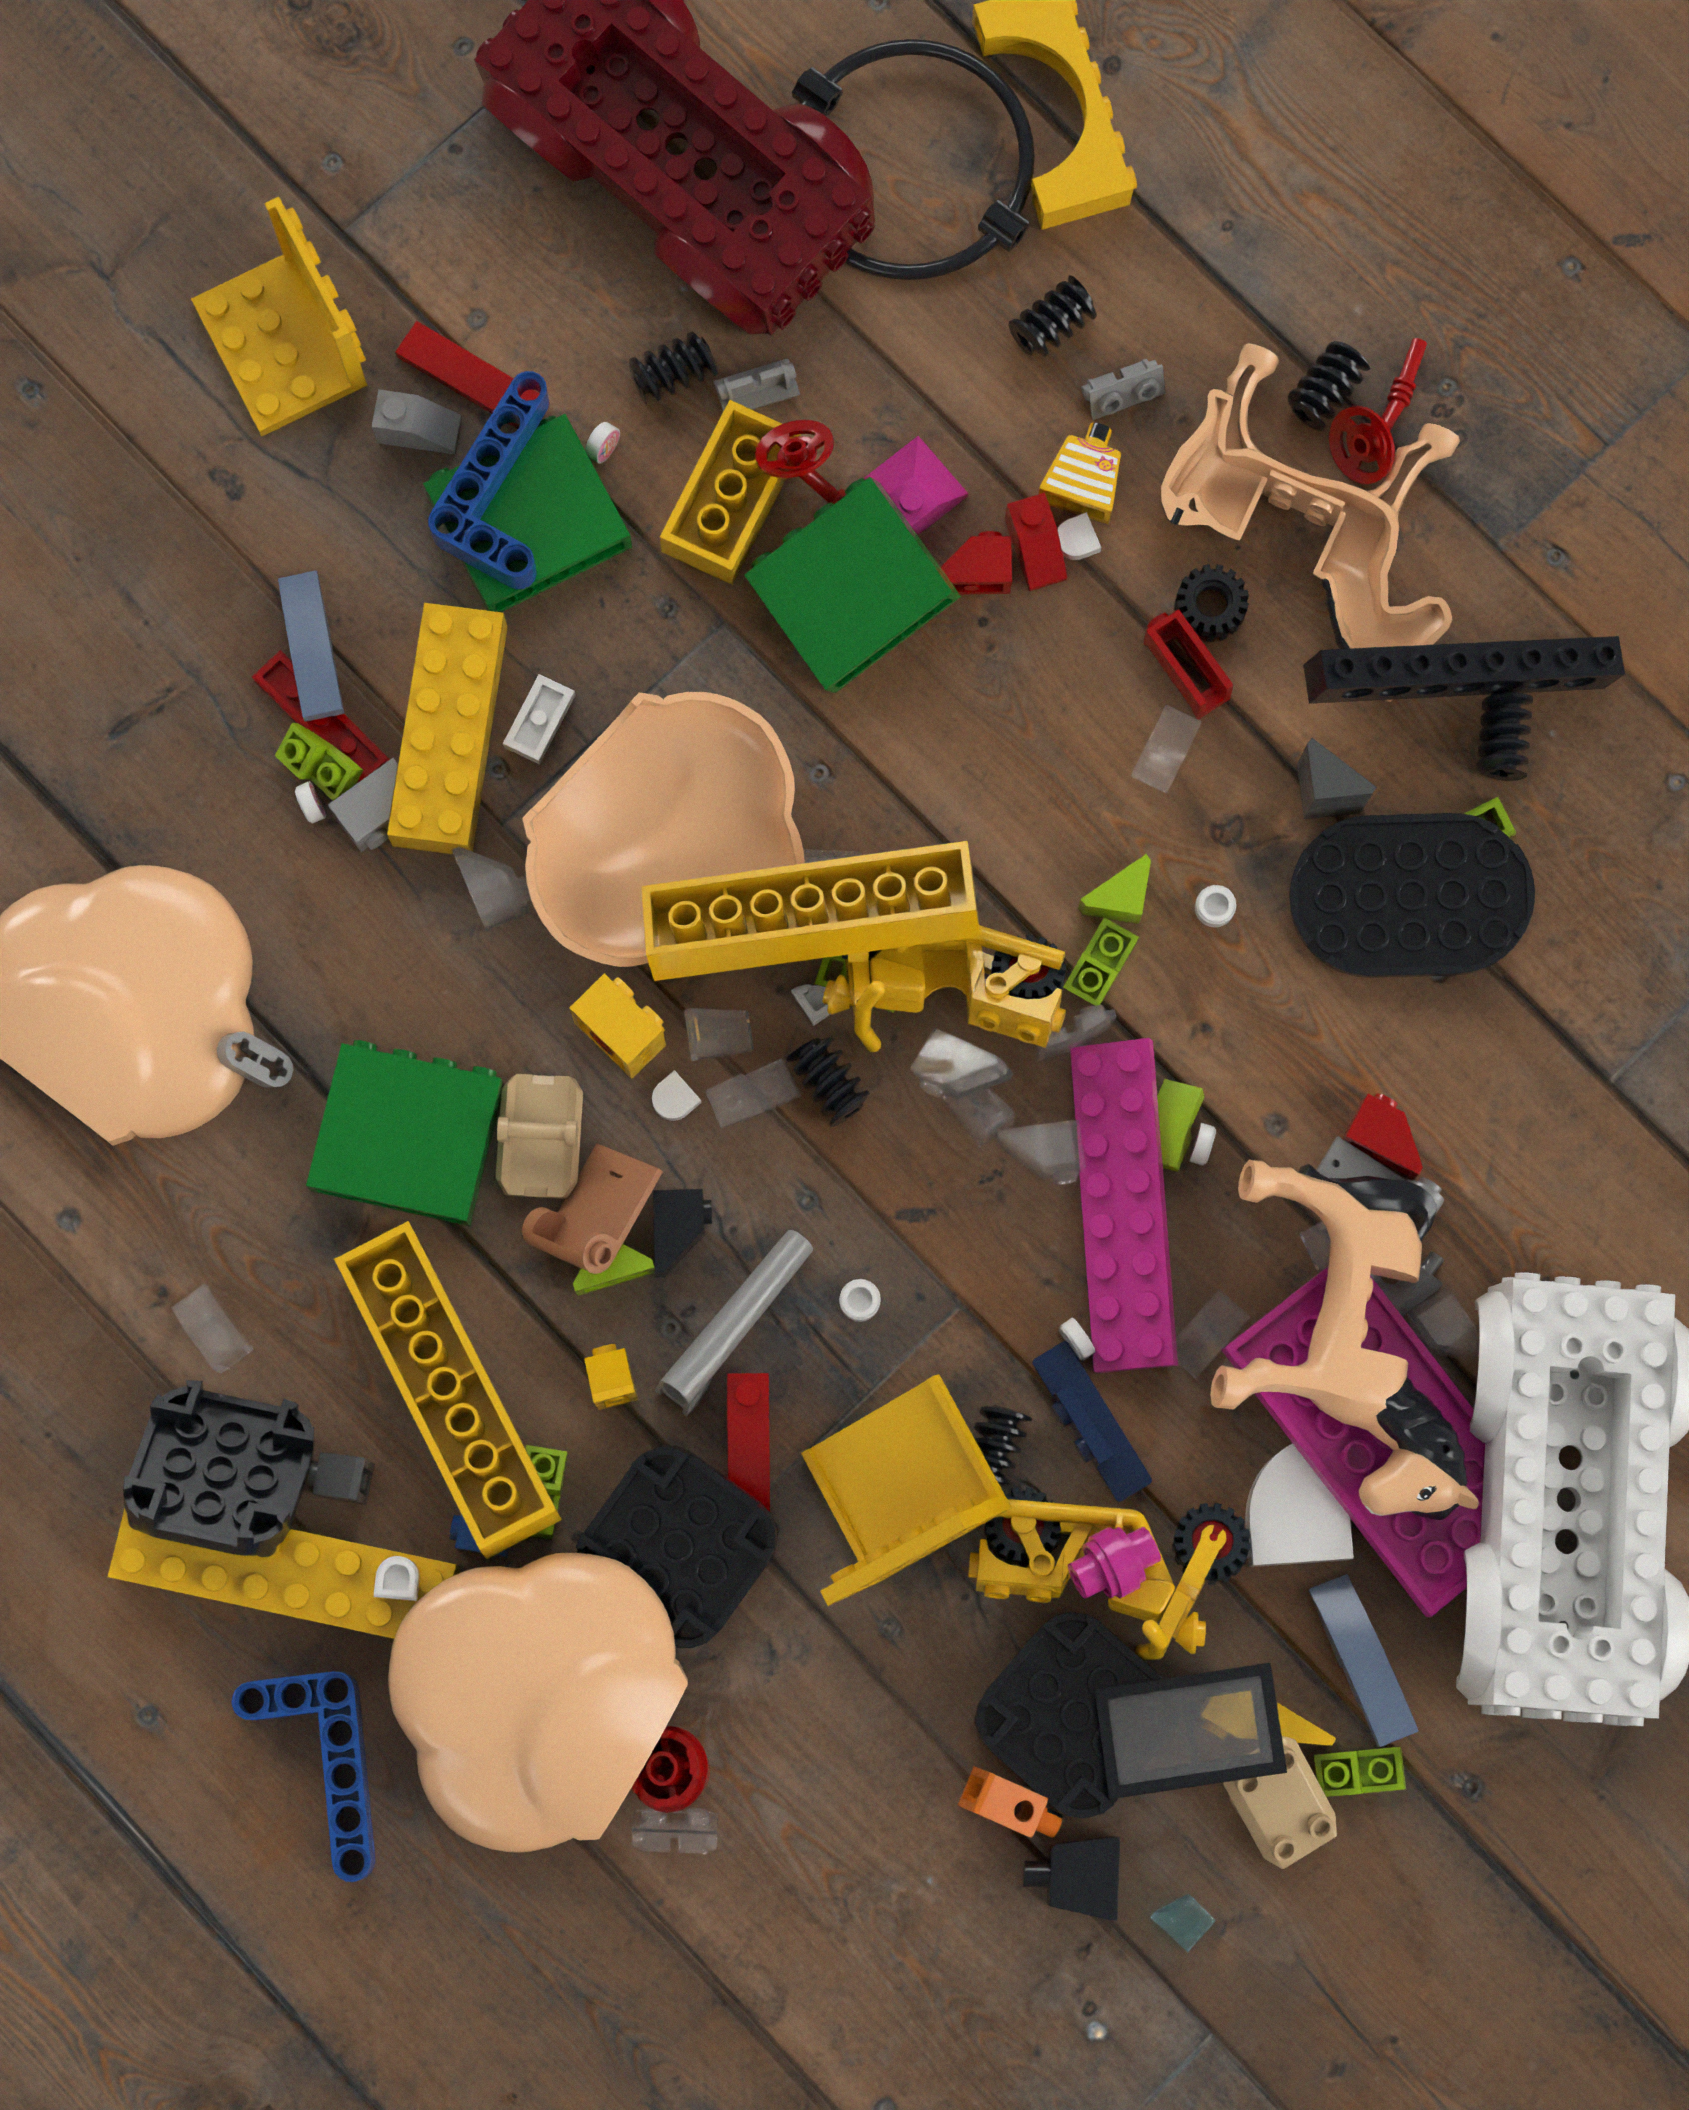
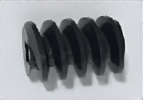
M1069 275L1068 282L1062 281L1058 283L1056 291L1051 290L1045 293L1044 301H1035L1032 305V310H1023L1020 314V320L1012 319L1009 321L1008 326L1014 340L1025 353L1032 355L1034 351H1037L1040 355L1046 357L1049 355L1045 345L1047 341L1058 348L1061 342L1057 333L1060 332L1065 337L1071 338L1073 332L1070 328V323L1082 329L1085 327V323L1081 315L1084 313L1090 319H1095L1097 313L1093 306V300L1085 287L1074 276Z
M693 331L687 333V346L682 340L675 338L672 340V351L664 344L659 345L658 358L650 350L646 351L643 355L644 365L636 357L629 359L632 379L646 406V394L650 393L657 401H660V388L663 386L671 395L675 394V381L677 380L686 389L689 388L690 374H693L700 382L704 381L703 369L706 367L714 376L718 375L714 357L702 336L700 339Z
M1339 341L1330 342L1325 349V353L1318 356L1316 365L1310 366L1306 373L1307 376L1301 378L1297 388L1290 391L1288 402L1293 413L1312 429L1323 431L1326 425L1320 416L1328 420L1334 418L1335 412L1330 405L1342 408L1344 400L1339 393L1346 396L1353 394L1354 389L1348 381L1354 384H1361L1363 377L1358 369L1363 371L1370 370L1366 359L1356 349L1346 343Z
M1504 692L1492 694L1482 700V710L1485 713L1481 715L1480 722L1484 728L1479 731V739L1483 743L1478 747V755L1481 759L1477 762V771L1482 775L1502 781H1517L1527 777V773L1516 770V767L1527 765L1528 758L1517 753L1530 747V743L1519 739V736L1531 733V727L1520 724V721L1532 718V712L1522 709L1521 706L1533 703V696L1519 692Z
M833 1036L810 1040L786 1058L787 1062L798 1061L794 1067L796 1075L808 1074L802 1082L805 1089L817 1087L811 1096L814 1102L826 1101L820 1109L822 1115L829 1116L835 1114L829 1123L830 1127L843 1123L860 1111L864 1106L863 1102L870 1094L868 1090L855 1092L854 1089L861 1081L859 1076L851 1079L845 1077L852 1067L851 1063L837 1065L836 1062L843 1054V1051L837 1050L829 1053L827 1050L834 1041Z
M997 1405L981 1407L979 1413L988 1422L975 1423L974 1429L983 1438L974 1439L998 1483L1010 1484L1011 1480L1001 1471L1002 1469H1015L1016 1464L1007 1457V1454L1021 1452V1448L1012 1439L1013 1437H1026L1027 1433L1018 1426V1422L1032 1421V1418Z

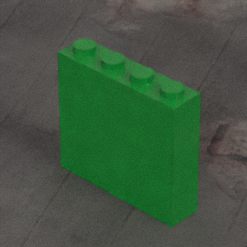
M566 414L557 418L556 416H549L540 421L480 520L520 541L531 549L537 570L535 581L524 589H514L461 560L487 611L503 612L632 548L630 533ZM488 455L479 464L491 467L499 461V458ZM459 466L451 470L449 468L440 469L429 477V481L423 483L426 495L433 508ZM467 488L460 493L459 498L463 500L474 499L479 491ZM448 521L443 523L442 526L445 532L449 534L457 529L458 524ZM486 540L479 541L474 545L473 550L478 553H485L492 548L493 544ZM514 560L508 565L507 569L512 572H520L527 567L528 563L523 560Z
M872 477L866 480L860 478L849 485L845 490L846 496L835 504L831 502L817 510L813 515L814 521L803 529L798 527L790 531L782 539L783 545L773 553L768 551L758 556L751 563L752 569L744 574L823 688L833 693H837L961 597L881 483Z
M354 1040L353 1045L341 1043L306 1183L307 1188L315 1193L470 1227L500 1107L501 1091L504 1086L502 1079L496 1077L497 1072L495 1070L485 1067L473 1066L471 1072L456 1068V1062L444 1058L434 1057L431 1063L417 1060L416 1053L403 1049H393V1053L390 1054L377 1051L378 1046L367 1041Z

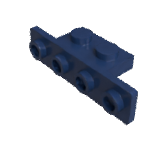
M1063 1341L1032 1361V1365L1056 1402L1051 1406L1063 1427L1070 1425L1078 1438L1073 1441L1077 1451L1086 1463L1092 1461L1115 1500L1121 1502L1152 1482L1151 1476L1069 1343Z

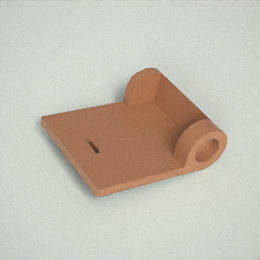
M596 1143L578 1175L576 1186L569 1197L564 1200L559 1211L555 1212L545 1207H539L527 1215L522 1227L524 1241L536 1249L590 1273L598 1274L604 1272L612 1264L663 1171Z

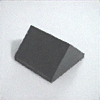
M1313 738L1307 743L1297 763L1304 819L1360 814L1377 788Z

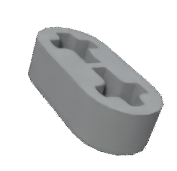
M230 1033L222 1037L218 1043L217 1055L220 1062L226 1068L265 1088L280 1087L288 1083L292 1077L293 1063L290 1057L249 1033ZM242 1043L240 1049L250 1055V1059L248 1057L234 1059L236 1052L231 1049L232 1044ZM276 1061L274 1068L279 1071V1075L269 1078L270 1070L260 1065V1062L270 1063Z

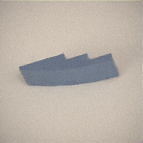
M316 570L278 578L303 719L306 722L344 714L332 649L333 644L318 572Z
M1348 1574L1308 1589L1339 1667L1344 1670L1357 1705L1362 1708L1377 1747H1382L1419 1732L1384 1649Z

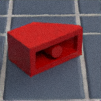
M1045 492L1008 503L1005 522L1029 592L1067 580L1058 529Z
M985 531L979 533L978 536H971L941 566V569L959 594H1010L1012 586L1011 536H1002V533L997 531Z
M1376 1093L1375 1096L1367 1094L1361 1101L1342 1139L1387 1168L1410 1180H1414L1421 1173L1423 1166L1405 1112L1397 1109L1398 1103L1383 1094Z

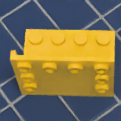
M279 196L264 204L283 255L191 298L261 437L368 386L360 364L366 361V358L360 347L361 343L355 332L357 331L346 308L339 311L333 299L339 296L328 274L323 277L320 276L316 265L320 264L321 261L311 241L307 242L302 231L303 226L294 208L285 209Z
M940 1374L928 1378L925 1382L801 1453L858 1560L854 1565L851 1564L832 1574L830 1577L833 1584L820 1591L828 1606L885 1580L1012 1508Z

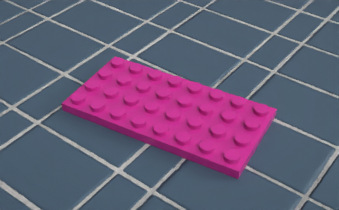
M1328 1266L1221 1349L1235 1368L1241 1370L1255 1358L1269 1359L1276 1364L1286 1366H1298L1307 1361L1313 1330L1323 1304ZM1372 1278L1373 1290L1370 1299L1366 1303L1365 1311L1368 1331L1365 1340L1361 1343V1348L1395 1355L1407 1360V1377L1412 1381L1414 1387L1424 1393L1441 1411L1443 1417L1451 1423L1457 1434L1458 1442L1465 1454L1466 1487L1478 1499L1479 1505L1477 1509L1458 1506L1448 1517L1442 1520L1417 1516L1412 1512H1401L1385 1516L1371 1514L1360 1499L1359 1489L1364 1478L1382 1467L1393 1450L1368 1430L1344 1424L1319 1410L1309 1398L1282 1392L1255 1393V1395L1427 1618L1432 1617L1467 1588L1464 1551L1481 1542L1485 1443L1470 1432V1423L1474 1412L1472 1406Z

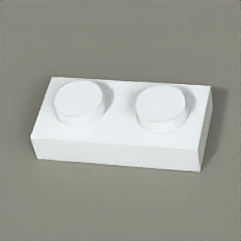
M538 674L503 742L504 748L540 765L576 696L575 691Z

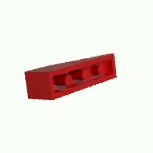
M769 1373L727 1374L728 1478L759 1500L770 1512Z

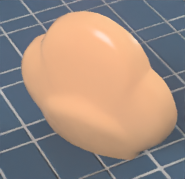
M639 692L610 726L522 818L526 838L531 842L527 847L525 864L527 886L534 908L551 935L565 948L599 963L618 967L646 964L648 960L645 948L641 886L805 863L800 834L791 816L795 793L794 775L785 749L772 726L760 714L746 705L722 695L707 692H683L668 695L662 699L658 695Z
M151 865L124 867L87 884H58L43 887L20 898L0 915V1059L113 1146L129 1141L136 1135L140 1138L176 1136L207 1123L233 1101L245 1077L226 1068L220 1062L217 1055L219 1041L225 1035L236 1032H246L254 1036L251 1016L246 1005V998L252 978V952L245 928L233 907L221 893L204 880L175 869ZM242 1043L232 1044L231 1049L236 1052L234 1059L248 1057L250 1059L251 1056L240 1049Z
M555 1553L532 1561L518 1569L493 1566L467 1570L446 1579L425 1594L406 1614L395 1635L389 1664L388 1687L393 1713L403 1732L417 1750L420 1781L428 1801L438 1816L452 1831L471 1843L492 1850L521 1853L553 1847L572 1838L577 1840L600 1839L661 1737L688 1685V1679L679 1661L675 1659L674 1631L668 1613L655 1591L642 1577L630 1567L615 1559L584 1553Z

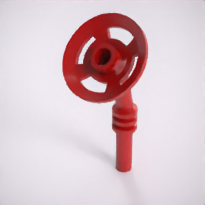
M1419 338L1412 339L1400 375L1393 380V385L1387 396L1389 403L1381 417L1367 407L1352 406L1342 410L1334 418L1329 431V446L1336 465L1349 479L1361 484H1372L1382 480L1390 472L1395 457V446L1390 431L1403 409L1410 405V399L1413 397V391L1416 388L1414 380L1427 346L1426 341ZM1357 415L1366 416L1371 419V424L1361 423L1357 425L1351 418ZM1343 431L1347 432L1346 444L1351 455L1350 457H1348L1344 448ZM1363 461L1368 463L1377 461L1379 470L1368 472L1360 469Z
M806 419L790 421L769 431L758 443L755 451L756 462L759 468L767 475L777 478L800 477L827 503L832 502L835 504L846 496L844 489L840 488L837 490L815 470L829 458L834 448L833 435L830 429L823 423ZM798 434H811V435H815L813 438H811V437H806V436H798V437L790 438V436L798 435ZM777 444L781 448L777 454V460L767 461L769 452ZM824 445L822 455L814 461L817 456L816 450Z

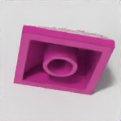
M919 436L864 477L865 480L872 477L881 483L917 535H920L968 497V492Z

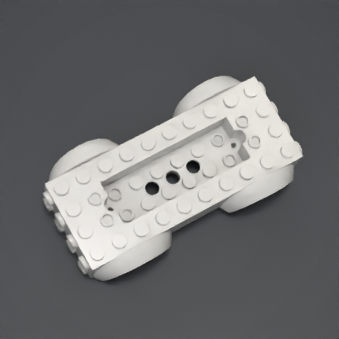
M1515 1273V1277L1502 1278V1283L1488 1287V1292L1475 1300V1310H1478L1479 1361L1476 1398L1470 1423V1432L1485 1443L1481 1542L1464 1551L1467 1575L1466 1624L1460 1673L1457 1676L1456 1688L1468 1699V1705L1481 1706V1714L1520 1716V1709H1522V1717L1561 1719L1563 1713V1721L1603 1722L1606 1725L1644 1726V1718L1659 1719V1702L1678 1687L1689 1665V1597L1682 1583L1665 1569L1669 1447L1677 1444L1689 1431V1329L1674 1317L1675 1294L1661 1293V1286L1636 1285L1635 1289H1621V1283L1616 1281H1595V1285H1580L1581 1279L1576 1277H1555V1281H1540V1274ZM1567 1445L1575 1447L1581 1455L1580 1464L1574 1470L1565 1469L1559 1462V1453ZM1563 1488L1571 1490L1576 1499L1575 1506L1570 1512L1562 1510L1557 1503V1495ZM1563 1529L1572 1531L1577 1538V1547L1570 1554L1560 1552L1555 1545V1537Z

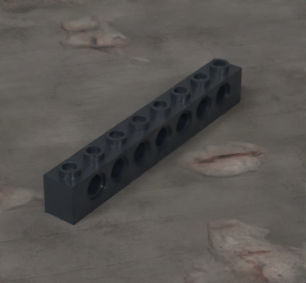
M1619 636L1320 650L1303 665L1309 704L1492 695L1504 692L1533 693L1605 689L1625 675Z

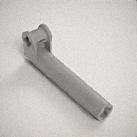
M788 1230L660 1380L655 1392L658 1395L664 1393L683 1408L682 1414L688 1417L709 1391V1384L713 1375L813 1252L810 1242L798 1232Z

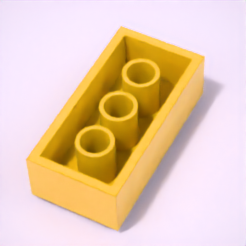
M729 400L660 535L662 553L731 585L734 584L787 479L767 475L759 468L755 458L756 447L760 440L769 431L782 423ZM801 434L790 436V438L801 436ZM777 444L769 452L767 461L777 460V454L781 449Z

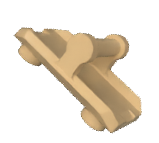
M516 1074L502 1087L500 1117L498 1118L496 1180L506 1196L567 1199L578 1181L583 1091L576 1079L570 1076Z
M1282 1736L1288 1773L1224 1782L1223 1784L1230 1795L1229 1799L1233 1807L1244 1821L1263 1858L1279 1868L1285 1869L1335 1838L1337 1830L1335 1812L1297 1741L1293 1738ZM1260 1748L1256 1749L1250 1754L1260 1753Z

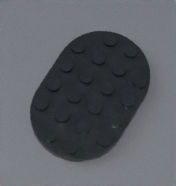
M1462 813L1357 816L1328 827L1303 851L1291 878L1289 889L1290 912L1295 929L1305 946L1320 961L1339 972L1365 978L1466 975L1486 969L1500 961L1516 946L1526 932L1535 903V885L1532 870L1519 845L1515 844L1504 832L1498 829V826L1480 817Z

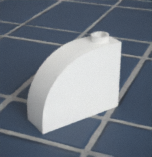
M1292 1443L1285 1447L1264 1465L1254 1480L1248 1495L1245 1526L1246 1529L1249 1528L1250 1532L1249 1543L1251 1545L1247 1556L1249 1567L1348 1561L1354 1559L1350 1516L1323 1484Z

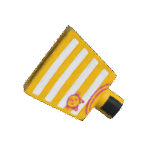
M1090 423L1085 439L1073 435L1067 436L1039 488L1038 494L1045 492L1050 506L1077 515L1087 512L1089 519L1109 524L1121 458L1120 451L1107 447L1112 430L1100 423Z

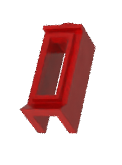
M1179 609L1169 616L1166 612L1162 613L1148 623L1144 645L1150 649L1190 705L1197 720L1230 700L1234 686ZM1175 639L1179 642L1209 684V689L1200 693L1167 647L1168 643Z

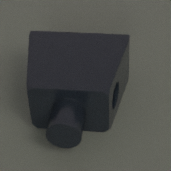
M1109 1836L1049 1844L1048 1862L1024 1861L1023 1887L1047 1888L1048 1906L1117 1921L1120 1837Z

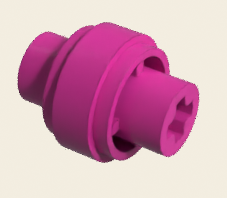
M1107 1527L1088 1538V1542L1083 1544L1085 1556L1069 1563L1068 1571L1075 1587L1084 1599L1100 1591H1103L1109 1598L1114 1596L1122 1598L1140 1589V1583L1146 1580L1144 1569L1160 1562L1161 1556L1152 1535L1145 1527H1141L1127 1535L1119 1527L1115 1529Z

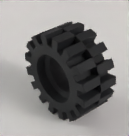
M1210 564L1203 565L1202 570L1198 571L1195 568L1190 572L1189 577L1185 576L1178 589L1174 603V610L1179 609L1199 638L1201 636L1207 637L1206 642H1213L1215 637H1219V640L1222 641L1227 638L1229 633L1233 635L1238 630L1239 625L1242 624L1249 605L1247 603L1249 597L1248 589H1243L1245 584L1243 579L1237 580L1235 578V571L1230 569L1226 573L1222 571L1224 566L1218 564L1216 569H1210ZM1206 590L1218 591L1225 597L1227 608L1219 616H1206L1197 607L1196 599L1198 595Z

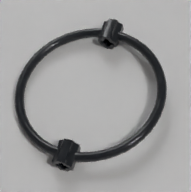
M904 39L883 42L861 49L835 64L824 75L811 67L804 71L797 80L792 91V97L802 105H807L827 116L836 108L843 94V89L837 83L853 71L885 58L919 55L946 60L967 69L984 81L1002 101L1016 131L1019 148V170L1016 185L1008 205L1006 206L997 200L984 213L978 225V230L985 234L968 248L952 256L918 264L891 263L868 257L852 248L847 251L849 256L845 263L863 272L891 279L917 280L938 277L960 270L987 254L997 244L1008 252L1018 245L1029 227V221L1020 216L1031 189L1035 153L1031 127L1025 110L1009 84L993 68L973 54L955 46L930 40Z

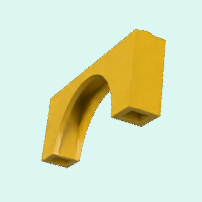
M988 0L974 4L972 24L983 57L993 54H1017L1045 63L1057 71L1072 87L1083 114L1084 130L1073 152L1053 170L1032 179L1030 197L1041 230L1130 205L1133 189L1137 188L1136 176L1132 166L1126 167L1122 156V154H1125L1122 135L1120 131L1114 132L1110 121V119H1113L1111 102L1108 96L1102 97L1098 86L1101 84L1098 64L1096 61L1090 62L1087 53L1090 45L1086 29L1084 27L1079 28L1075 18L1078 15L1076 0Z

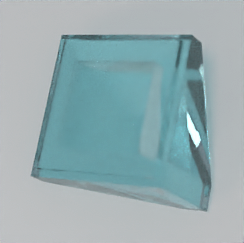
M1189 1894L1155 1911L1151 1916L1187 1952L1216 1921Z

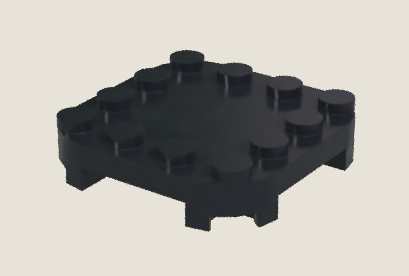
M186 1380L187 1386L171 1390L164 1396L157 1394L150 1405L151 1415L129 1476L125 1475L124 1508L127 1513L129 1526L134 1530L155 1538L229 1554L257 1555L259 1557L273 1555L277 1546L284 1541L291 1529L314 1457V1427H312L310 1420L299 1411V1404L284 1398L280 1407L203 1390V1381Z
M664 1444L642 1453L631 1464L632 1466L588 1528L581 1534L575 1548H577V1553L615 1559L627 1565L642 1577L655 1591L668 1613L674 1631L675 1648H694L709 1642L724 1627L769 1564L777 1548L779 1527L774 1521L772 1514L759 1500L703 1459L680 1446Z
M1068 1612L1054 1616L1043 1624L990 1684L977 1704L974 1722L979 1738L989 1751L1036 1793L1048 1798L1047 1803L1067 1816L1086 1819L1105 1813L1118 1800V1798L1109 1799L1095 1690L1164 1678L1102 1625L1101 1621L1089 1614ZM1178 1702L1122 1711L1130 1773L1142 1771L1164 1744L1171 1739L1178 1726V1718L1175 1713Z

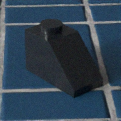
M703 1189L653 1190L655 1274L657 1278L666 1277L705 1236L704 1224H712V1200H704Z

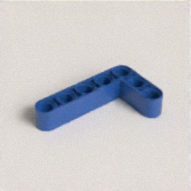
M524 371L512 380L428 518L432 538L440 549L514 589H524L535 581L537 570L533 553L525 544L485 523L480 518L548 410L549 395L546 382L540 374L533 371ZM527 390H536L540 393L536 399L531 401L521 398V395ZM513 422L519 425V429L511 434L500 431L501 427L506 423ZM488 455L499 458V461L491 467L479 464ZM467 488L479 491L474 499L463 500L459 498L460 493ZM452 521L458 524L457 529L452 533L444 534L438 531L439 527L445 522ZM486 540L493 544L492 548L485 553H478L473 550L474 545L479 541ZM514 560H523L528 563L527 567L520 572H512L507 569L508 565Z
M331 1671L250 1681L241 1684L232 1695V1707L235 1713L245 1720H265L318 1713L332 1866L335 1874L346 1882L365 1879L372 1873L375 1867V1848L360 1692L357 1681L348 1673ZM340 1678L347 1684L348 1694L342 1702L335 1703L331 1701L327 1691L329 1684L333 1680ZM298 1683L305 1689L306 1699L300 1707L293 1708L286 1701V1692L290 1686ZM257 1689L262 1693L264 1703L258 1712L252 1714L244 1706V1697L250 1690ZM340 1721L347 1722L352 1729L350 1741L343 1746L336 1744L331 1735L334 1725ZM345 1763L351 1765L356 1772V1780L350 1788L339 1786L335 1778L337 1769ZM348 1806L355 1808L360 1814V1824L354 1831L345 1830L339 1821L342 1810ZM350 1850H357L364 1857V1867L358 1874H352L344 1867V1857Z

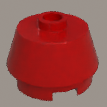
M666 1726L631 1788L632 1791L636 1793L646 1806L659 1812H677L690 1806L703 1792L710 1777V1763L703 1746L689 1731L679 1727Z

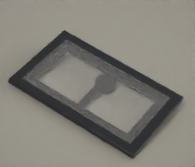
M1271 1663L1095 1690L1109 1799L1288 1773Z

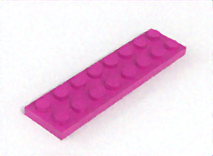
M1143 1038L1071 1047L1091 1339L1096 1351L1093 1353L1094 1372L1107 1373L1178 1366L1153 1040Z

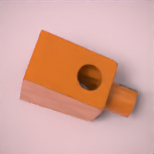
M973 1766L957 1804L962 1808L1030 1838L1033 1837L1035 1831L1054 1838L1063 1819L1062 1814L1046 1807L1048 1798ZM1019 1802H1021V1809L1019 1813L1015 1815V1807Z

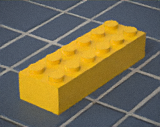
M424 603L387 832L393 847L472 857L508 628L504 613Z

